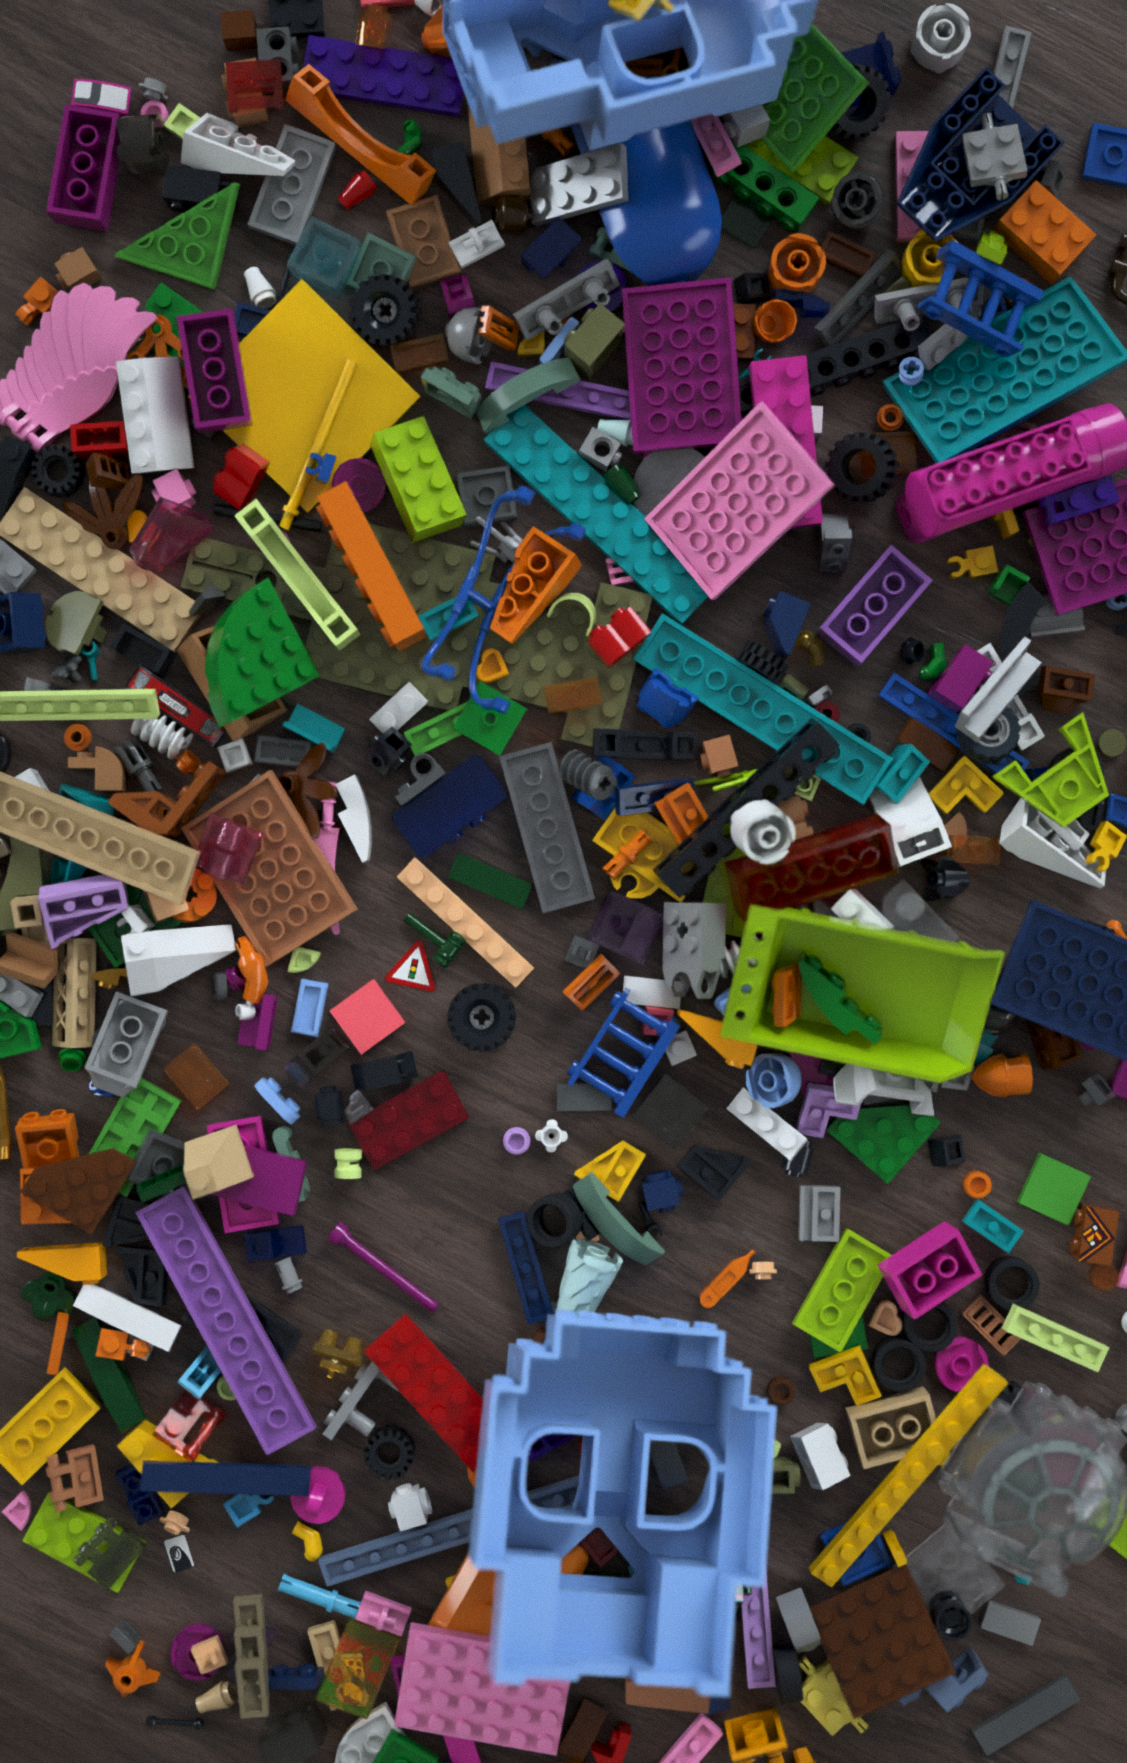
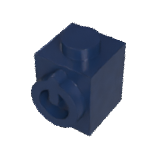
M671 1170L648 1173L645 1175V1180L641 1181L648 1211L659 1209L660 1213L672 1211L675 1209V1205L680 1204L679 1197L684 1196L680 1179L675 1180Z

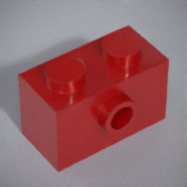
M124 421L70 424L72 452L80 460L89 459L92 453L102 454L111 458L129 456Z

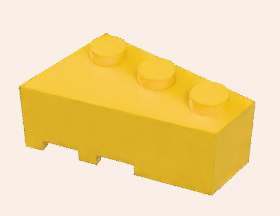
M147 1420L136 1426L117 1445L120 1451L141 1474L143 1460L219 1463L196 1452L197 1449L190 1445H184L174 1439L173 1435ZM157 1492L171 1509L188 1494L185 1492Z

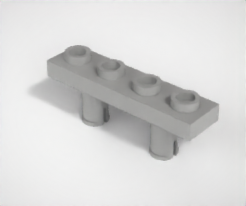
M605 259L517 311L513 316L526 340L531 339L546 329L550 334L556 335L563 328L562 319L593 301L597 306L600 303L605 306L610 300L608 292L620 286L611 263Z
M967 277L952 280L944 301L945 303L958 309L968 282ZM939 283L875 295L874 319L876 323L882 324L901 320L905 330L913 331L917 329L920 321L918 314L926 315L925 312L917 308L918 304L932 295L935 296ZM981 283L978 284L967 314L971 317L973 315L972 305L983 304L984 285Z
M372 1361L368 1366L363 1364L354 1377L358 1381L352 1389L347 1387L338 1400L342 1403L337 1411L332 1409L323 1421V1424L326 1425L323 1435L330 1440L333 1439L342 1424L345 1425L346 1423L367 1437L376 1422L358 1411L356 1404L373 1379L379 1378L397 1392L399 1391Z

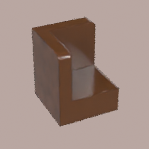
M253 10L230 11L220 14L222 39L227 51L258 49L257 21Z

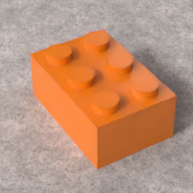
M1037 180L1004 214L994 228L995 231L1005 236L1004 240L1008 242L1007 245L1051 285L1056 282L1097 235Z

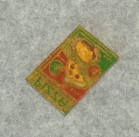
M349 1617L316 1700L368 1719L400 1637L382 1629L381 1631L376 1630L374 1626Z

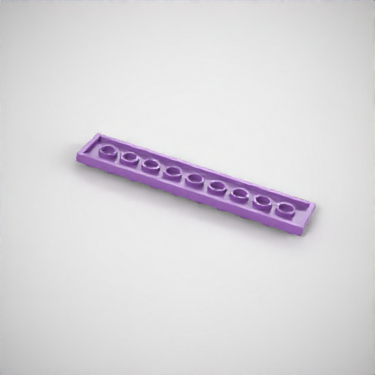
M184 1185L135 1212L266 1455L316 1429L317 1426L196 1202L192 1199L187 1186Z

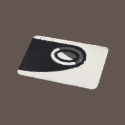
M185 1535L164 1541L173 1572L194 1566Z

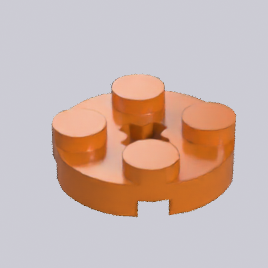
M195 868L189 887L193 893H196V898L194 897L191 899V902H187L189 907L187 911L172 916L177 921L184 923L199 921L212 911L216 903L217 890L214 881L210 875Z

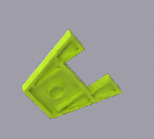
M1083 712L1058 729L1074 752L1031 782L1016 760L992 776L1061 828L1067 826L1109 796Z

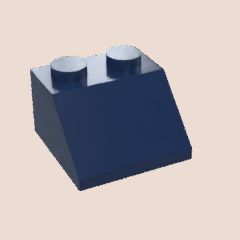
M782 591L778 593L776 598L771 596L762 616L767 618L764 626L777 656L785 661L791 654L811 603Z
M9 592L0 596V655L27 653L45 648L46 632L43 626L44 606L41 602V594Z

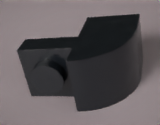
M412 1051L350 1065L356 1092L391 1086L418 1078Z

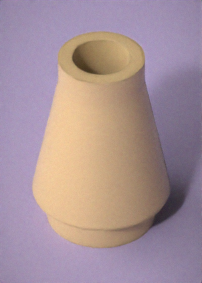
M222 1680L206 1693L196 1698L198 1711L202 1714L208 1711L232 1708L234 1703L239 1700L236 1684L232 1680Z

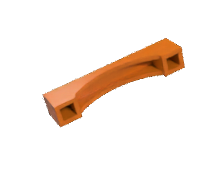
M310 64L292 77L285 98L286 102L410 205H413L427 192L436 172L435 168L417 153H414L412 156L400 153L368 134L341 106L329 87L330 81Z

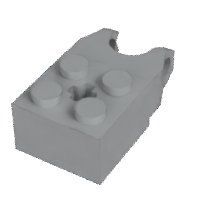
M664 902L662 971L670 997H685L691 985L697 999L712 998L720 976L721 959H725L726 904ZM680 977L681 988L677 992L674 988V982L676 978ZM703 978H705L708 983V989L706 993H703L701 990Z

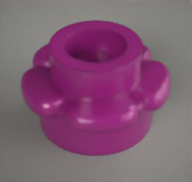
M233 966L230 970L226 969L224 973L227 975V986L235 991L237 989L244 990L246 979L241 973L239 966Z

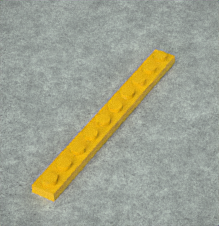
M983 1364L809 1566L810 1573L830 1587H833L1007 1386L1006 1379Z

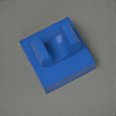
M311 453L309 458L315 459L318 467L316 469L306 467L305 472L309 475L317 474L315 481L326 485L337 456L325 453L322 459L319 454Z

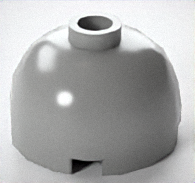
M479 307L466 308L457 312L445 327V335L453 354L463 361L474 364L482 363L479 359L481 356L487 357L493 343L477 333L478 328L483 327V324L479 323V319L485 316Z

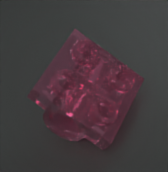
M210 813L197 851H200V856L196 866L203 868V871L211 876L225 880L229 879L241 885L245 884L263 833L219 814Z

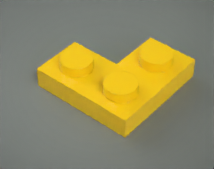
M963 756L928 794L932 802L944 814H947L964 795L980 811L986 813L1004 792L966 756Z
M860 1345L809 1364L810 1371L820 1393L846 1383L856 1406L882 1397L881 1390Z

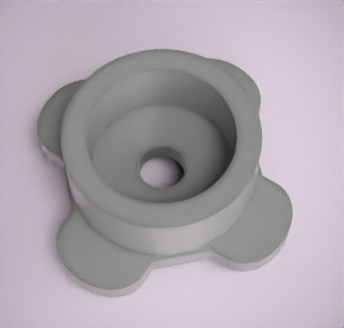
M145 78L144 84L139 83L138 87L142 89L145 98L151 101L168 99V96L164 94L166 90L164 83L153 78Z

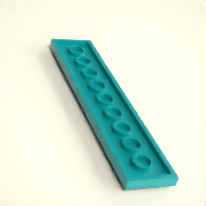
M523 405L509 413L507 416L510 421L494 428L484 439V443L570 523L583 526L586 529L584 536L607 558L614 561V564L620 567L627 576H630L634 580L633 582L646 594L651 595L652 599L677 623L682 625L709 596L646 522L645 516L632 504L627 505L626 502L605 485L606 480L527 406Z
M663 613L652 628L651 635L645 639L633 658L636 663L651 672L656 667L670 677V682L673 686L680 689L686 688L699 697L698 702L776 751L811 718L819 721L840 746L835 750L836 754L832 759L825 763L822 762L815 769L816 773L814 775L861 805H864L893 760L884 752ZM811 746L803 750V759H807L812 755Z

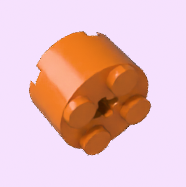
M796 233L789 235L775 246L768 266V277L774 291L785 297L801 298L809 296L815 290L826 266V255L824 250L822 251L818 245V242L809 235ZM794 264H798L799 269L795 268Z

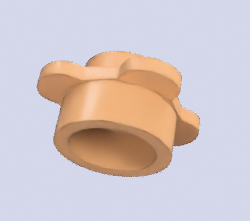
M170 1510L166 1518L160 1517L159 1519L161 1523L165 1524L164 1529L174 1535H179L181 1531L187 1533L190 1531L186 1526L189 1519L176 1511Z

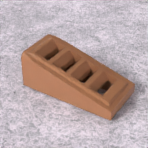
M981 1294L961 1312L1002 1356L1006 1355L1022 1339L1009 1333L999 1344L997 1343L1007 1332L1000 1327L992 1336L989 1333L999 1323L1003 1325L1005 1319ZM984 1305L987 1309L975 1320L972 1316ZM993 1314L995 1317L983 1328L981 1324Z

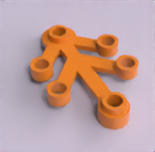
M156 315L158 319L145 330V339L136 352L128 354L126 360L133 359L136 355L139 358H145L154 345L156 350L155 358L171 357L167 351L166 343H168L178 351V356L184 361L181 341L172 333L170 321L162 315ZM156 324H159L161 327V331L158 334L154 332ZM181 365L183 385L188 388L186 370Z

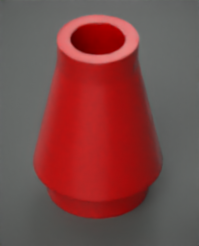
M363 170L359 174L356 172L337 198L349 210L354 205L374 195L373 191L378 187Z

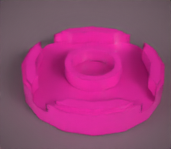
M963 1336L955 1337L947 1348L935 1352L933 1360L934 1371L940 1382L956 1392L962 1390L983 1364L989 1367L988 1356L983 1347L973 1339Z

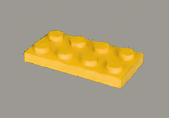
M64 1367L0 1430V1464L23 1485L47 1462V1456L55 1454L103 1405Z

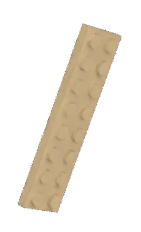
M25 487L0 522L1 537L82 591L88 592L91 597L103 601L104 606L175 653L201 616H191L189 614V610L195 602L193 599L120 550L108 548L99 536L84 530L81 524Z
M0 772L1 833L179 905L185 902L200 851Z

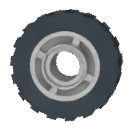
M1006 707L990 726L994 736L984 734L978 742L968 737L959 729H956L958 734L956 739L961 746L960 749L967 754V757L973 758L979 763L986 762V764H991L994 761H1001L1003 757L1006 758L1019 741L1021 725L1018 723V716H1015L1011 708Z

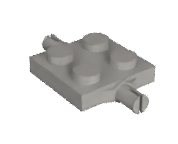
M987 113V119L986 114L980 116L982 130L962 134V145L971 187L982 185L995 186L997 200H1001V197L1004 200L1008 197L1006 183L1011 180L1026 178L1027 166L1018 124L994 127L992 114Z

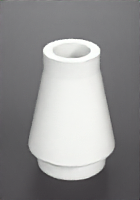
M258 267L247 269L244 272L252 305L264 309L272 307L276 303V291L261 274Z

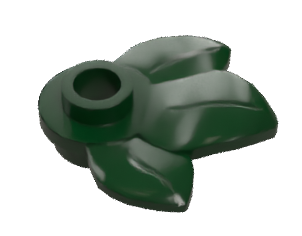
M48 1271L43 1273L39 1280L29 1281L23 1287L21 1298L26 1301H33V1314L40 1321L50 1319L56 1310L68 1313L69 1316L74 1311V1295L66 1288L65 1278ZM47 1283H52L55 1288L50 1287Z

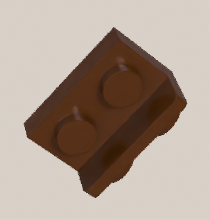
M1026 1019L1037 1053V1059L1043 1070L1061 1068L1084 1059L1077 1040Z

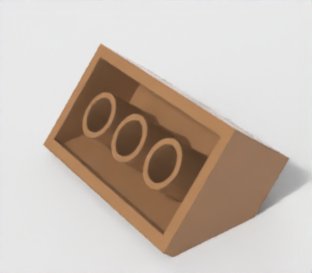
M468 104L478 205L493 204L502 196L523 197L526 201H529L530 183L525 137L496 144L490 125L477 128Z
M215 626L191 634L176 649L208 702L207 693H209L208 677H205V661L208 643ZM277 698L225 725L224 728L232 741L235 742L255 733L285 714L288 710L281 699Z

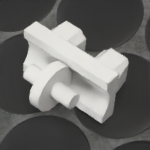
M492 220L477 228L469 229V232L449 242V246L461 268L505 247V243Z

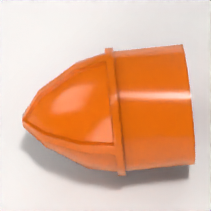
M1003 1053L991 1056L979 1064L971 1075V1079L980 1089L993 1096L1007 1097L1008 1095L1030 1094L1033 1086L1032 1066L1027 1054H1017L1013 1058H1006Z

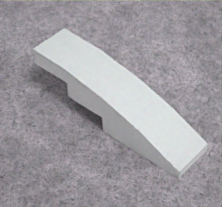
M96 1284L83 1285L73 1305L110 1325L168 1352L171 1350L182 1325Z

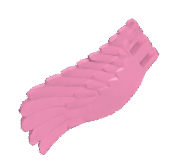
M86 283L75 286L69 294L60 290L54 296L51 311L43 312L40 330L35 329L32 335L31 346H26L23 358L19 357L17 359L16 369L10 370L7 378L0 380V424L8 426L11 429V433L24 443H30L34 451L42 454L41 449L44 447L47 449L60 434L70 430V424H82L102 411L112 399L119 382L116 361L125 360L128 350L135 341L158 319L154 313L146 311L137 312L136 310L140 302L135 298L124 297L115 300L116 292L112 287L99 286L92 289ZM20 410L27 413L20 420L14 418ZM42 426L48 430L40 437L35 434Z

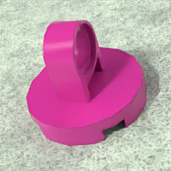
M315 1466L312 1467L310 1473L308 1496H290L294 1511L300 1518L308 1523L321 1524L329 1522L339 1514L345 1502L346 1490L340 1480V1476L328 1467Z

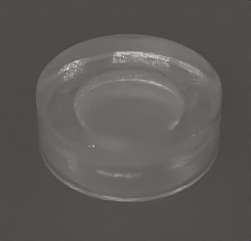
M915 893L903 894L896 902V912L905 920L918 919L924 912V901Z

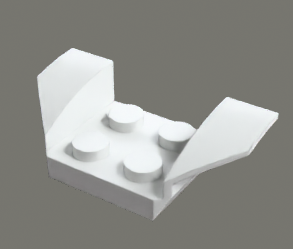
M846 1064L833 1078L836 1103L859 1106L867 1095L909 1100L912 1114L934 1116L931 1090L923 1079L852 1064Z

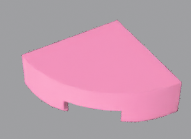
M24 1490L2 1511L20 1531L27 1525L31 1516V1502Z

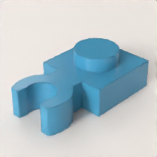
M235 1494L225 1500L223 1506L236 1527H239L261 1513L262 1509L259 1504L266 1505L271 1503L276 1495Z

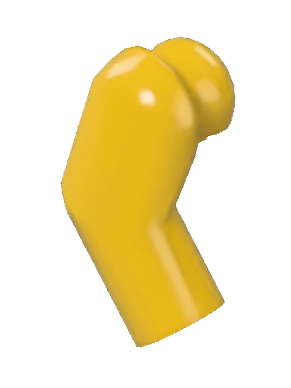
M298 1521L292 1534L304 1540L305 1558L308 1561H316L321 1556L323 1550L320 1534Z

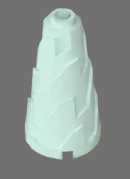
M579 1238L578 1242L575 1239L572 1240L568 1250L556 1310H568L578 1314L579 1311L595 1312L605 1292L623 1263L621 1256L615 1252L613 1258L608 1255L610 1248L591 1240L587 1242Z

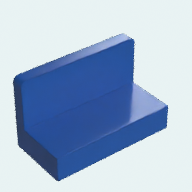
M598 757L596 760L612 769L613 774L617 777L618 783L616 787L630 785L636 777L621 764L610 758ZM578 788L572 795V799L575 802L584 806L604 821L608 819L615 808V790L611 796L602 801L594 799Z

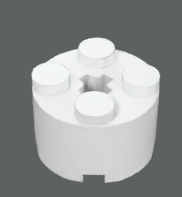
M949 3L940 6H930L922 13L913 33L910 47L911 54L921 66L935 73H943L959 62L971 37L970 21L967 14L958 6Z
M756 800L744 805L740 810L732 814V839L736 846L749 858L762 864H771L781 860L789 852L787 849L791 842L794 843L795 826L792 820L768 800Z

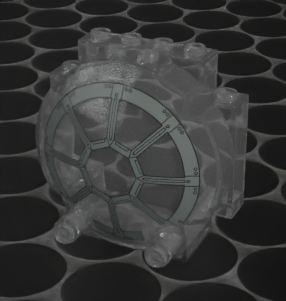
M1026 1381L1012 1405H1009L1002 1399L994 1400L957 1442L935 1477L942 1492L953 1497L941 1518L956 1546L976 1555L982 1561L995 1564L1048 1590L1054 1596H1063L1069 1587V1582L1063 1572L1073 1563L1084 1565L1099 1555L1117 1535L1127 1513V1466L1122 1461L1119 1453L1126 1444L1127 1438L1121 1432L1122 1427L1110 1418L1106 1420L1100 1418L1094 1410L1087 1406H1084L1083 1409L1076 1406L1072 1399L1063 1394L1060 1397L1053 1394V1391L1042 1383L1035 1385Z

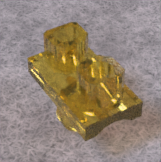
M324 1329L319 1341L314 1343L312 1350L315 1354L333 1359L329 1361L322 1358L320 1362V1367L329 1369L328 1378L333 1379L335 1372L346 1374L348 1366L339 1364V1361L360 1367L362 1362V1340L348 1337L345 1350L335 1348L338 1333Z

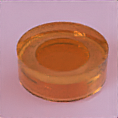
M1094 1264L1089 1270V1280L1093 1286L1100 1290H1110L1118 1282V1272L1114 1266Z

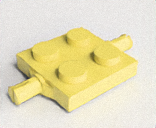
M805 1655L802 1656V1661L799 1659L798 1665L807 1676L802 1683L803 1701L801 1703L832 1736L849 1722L855 1726L859 1733H864L863 1728L867 1730L869 1725L861 1717L853 1719L829 1660L827 1659L824 1663L815 1667Z

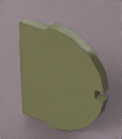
M82 591L65 594L57 600L50 609L53 611L52 616L47 615L45 623L46 636L50 644L61 652L67 651L78 656L83 644L90 646L92 639L102 643L108 632L99 626L103 616L98 615L104 602L91 597L88 592Z

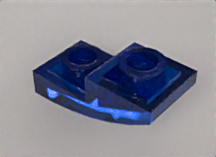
M132 1463L116 1471L115 1476L128 1497L127 1505L139 1526L164 1515V1509L158 1493L140 1491L141 1473Z

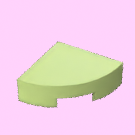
M298 947L292 951L287 972L296 973L311 968L318 961L321 952Z

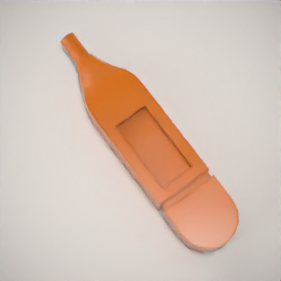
M753 1249L747 1255L733 1259L702 1290L699 1295L702 1306L705 1308L713 1307L745 1274L750 1258L756 1253Z

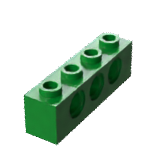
M731 138L730 140L742 164L719 177L716 176L711 166L710 173L718 183L722 185L727 184L733 188L735 194L741 199H748L753 202L762 214L771 215L776 218L780 226L785 230H793L798 233L815 210L819 197L745 145L737 148ZM736 168H742L747 172V174L740 176L737 175L734 172V170ZM759 183L766 184L769 190L761 191L756 185ZM787 199L791 205L784 207L780 205L778 200Z

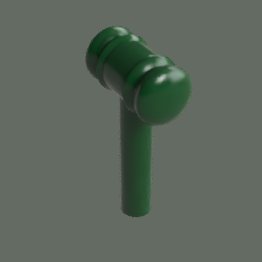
M408 913L403 920L439 948L437 954H434L432 958L443 968L449 966V962H452V959L462 949V945L466 944L465 938L455 931H451L450 937H447L445 940L411 913Z

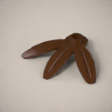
M136 474L127 482L117 498L114 511L112 510L107 488L91 487L90 481L91 502L98 517L84 507L70 501L63 502V509L67 516L81 524L84 530L101 535L103 543L108 548H122L128 538V532L124 525L129 520L139 500L143 484L142 476ZM111 532L115 534V540L112 539Z
M323 742L309 750L296 771H285L278 777L289 798H293L296 809L305 822L310 835L315 839L320 835V822L317 811L308 796L316 799L331 800L338 795L337 789L332 784L320 779H309L324 761L327 749Z

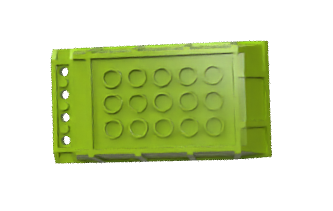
M751 905L720 1037L943 1083L972 1071L1005 952L1001 950L985 951L969 946L964 941L955 943L918 935L915 931L911 930L903 932L865 924L859 919L852 918L851 921L810 912L806 908L798 910L787 907L784 910L778 911ZM756 932H762L764 937L756 939L753 935ZM803 951L807 955H815L822 961L825 969L830 973L832 971L838 973L845 980L844 984L847 986L844 997H851L859 1004L861 1011L867 1015L872 1014L880 1020L883 1027L882 1038L874 1044L854 1028L847 1035L841 1032L817 1006L803 978L801 1017H796L795 1021L784 1028L774 1026V1016L771 1013L774 1002V990L772 989L771 982L774 972L786 965L790 966L791 962L798 963L799 956ZM754 958L758 962L755 965H749L747 961ZM743 985H750L751 989L743 991L741 987ZM737 1011H743L745 1015L743 1017H737L735 1013Z

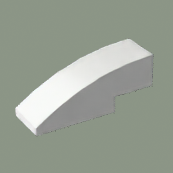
M353 775L335 784L347 807L346 810L338 813L362 863H367L370 861L372 847L370 812L360 781L356 775Z

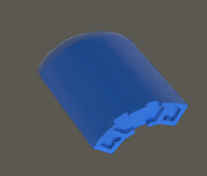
M648 76L647 79H658L665 76ZM690 119L638 133L627 141L620 142L627 148L628 201L599 209L606 232L616 253L632 273L650 286L696 281L711 264L720 241L722 217L719 200ZM579 122L571 124L581 154L598 150H589Z

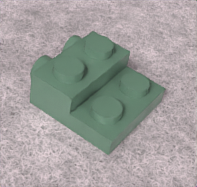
M435 366L432 370L426 368L421 376L424 392L471 420L482 402L481 394L478 393L480 390L469 382L463 384L456 380V375L446 368L441 370Z

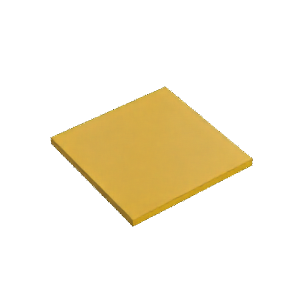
M301 279L239 343L253 426L223 431L238 446L244 443L268 460L270 464L266 473L291 497L347 359L356 362V368L320 453L322 459L325 453L337 456L329 481L325 485L315 481L317 474L311 475L299 504L309 514L319 503L317 496L332 489L333 476L338 467L349 459L363 458L371 449L370 443L373 433L394 426L420 399V395Z

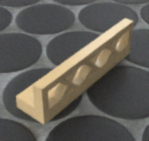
M68 938L60 942L59 946L56 947L59 973L54 977L52 1046L92 1047L95 1034L96 980L91 979L92 973L96 972L97 941L95 938ZM65 944H67V956H66V957H65V955H64V946H65ZM64 974H66V984L64 983ZM64 1001H65V1003H66V1010H65V1012H64V1010H63V1002H64ZM63 1028L65 1029V1041H62Z

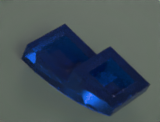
M775 289L773 294V300H783L788 302L793 308H800V318H824L830 311V303L806 292Z
M303 1225L245 1234L248 1262L275 1259L280 1256L298 1255L307 1252Z

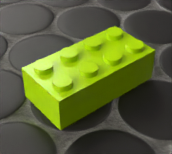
M424 416L373 433L370 443L371 449L412 543L462 526L467 514Z

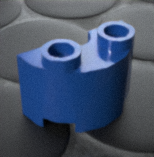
M655 667L639 691L637 707L642 712L648 713L658 720L663 727L672 728L675 724H680L685 720L699 700V697L686 688L680 689L673 686L670 682V677Z

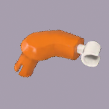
M242 936L238 938L239 942H235V947L240 956L238 961L239 969L246 979L242 997L247 1002L246 1004H237L235 1014L239 1016L240 1020H250L255 1016L254 1003L260 1004L268 985V975L262 955L255 951L247 936Z

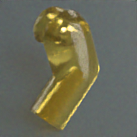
M804 630L802 633L800 632L795 644L798 647H805L810 651L811 667L824 666L822 641L811 631Z

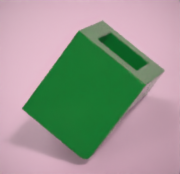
M1007 564L999 570L987 594L1010 606L1018 592L1028 583L1030 577Z

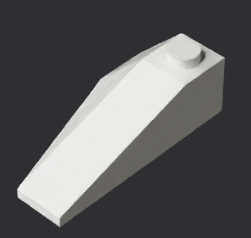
M209 113L203 115L183 134L181 163L193 169L230 174L284 176L294 167L295 160L272 146L259 145L256 143L257 137L248 134L244 136L238 132V126L234 123Z
M1020 798L1002 825L999 844L1020 859L1101 889L1104 887L1106 870L1102 872L1096 871L1099 865L1097 859L1094 863H1085L1086 857L1091 853L1090 850L1083 844L1082 847L1074 852L1038 814V810Z
M231 924L147 931L121 936L131 996L159 992L167 988L168 985L190 976L191 973L236 952Z

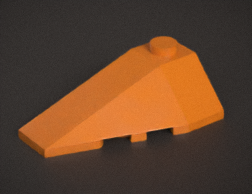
M534 526L516 549L512 570L508 573L503 596L499 599L490 626L493 632L511 644L558 597L582 567V563L574 552Z

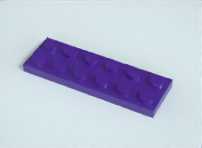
M308 35L303 68L310 64L330 81L329 87L336 98L460 118L464 91L452 58Z

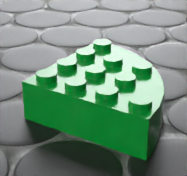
M269 578L239 595L226 609L223 616L219 618L213 629L207 647L205 677H208L209 693L207 694L210 707L219 728L320 676Z

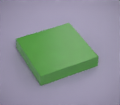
M1038 1153L1017 1202L1069 1226L1091 1176L1042 1153Z

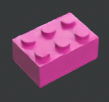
M945 1221L877 1265L901 1310L914 1320L982 1276L959 1230Z

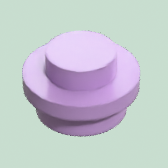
M521 1127L510 1128L503 1137L504 1147L512 1154L524 1153L530 1145L528 1132Z

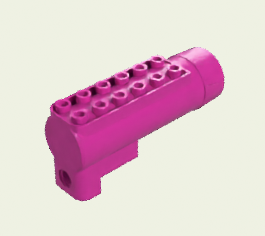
M1106 403L1075 412L1058 421L911 472L906 480L905 490L895 501V509L906 537L911 542L920 544L946 532L1079 484L1101 479L1126 468L1127 421L1115 405Z

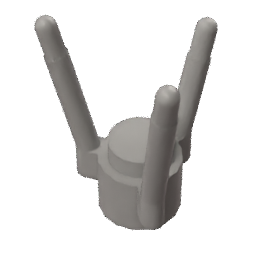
M479 516L476 517V521L485 527L486 521ZM501 522L500 525L510 536L504 537L492 527L490 533L501 541L498 546L501 552L486 546L485 552L496 555L504 563L508 560L513 563L515 561L516 549L523 539L512 530L507 522ZM470 541L471 546L479 549L480 543Z

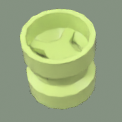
M355 1148L335 1149L337 1167L334 1169V1177L338 1179L361 1178L362 1169L359 1167V1160L362 1158V1150Z

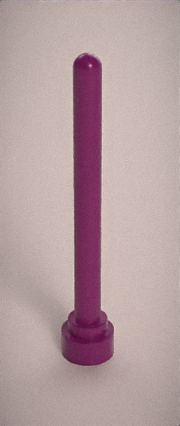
M339 1221L328 1235L327 1240L332 1244L346 1246L428 1310L435 1311L438 1308V1303L352 1238L348 1227Z

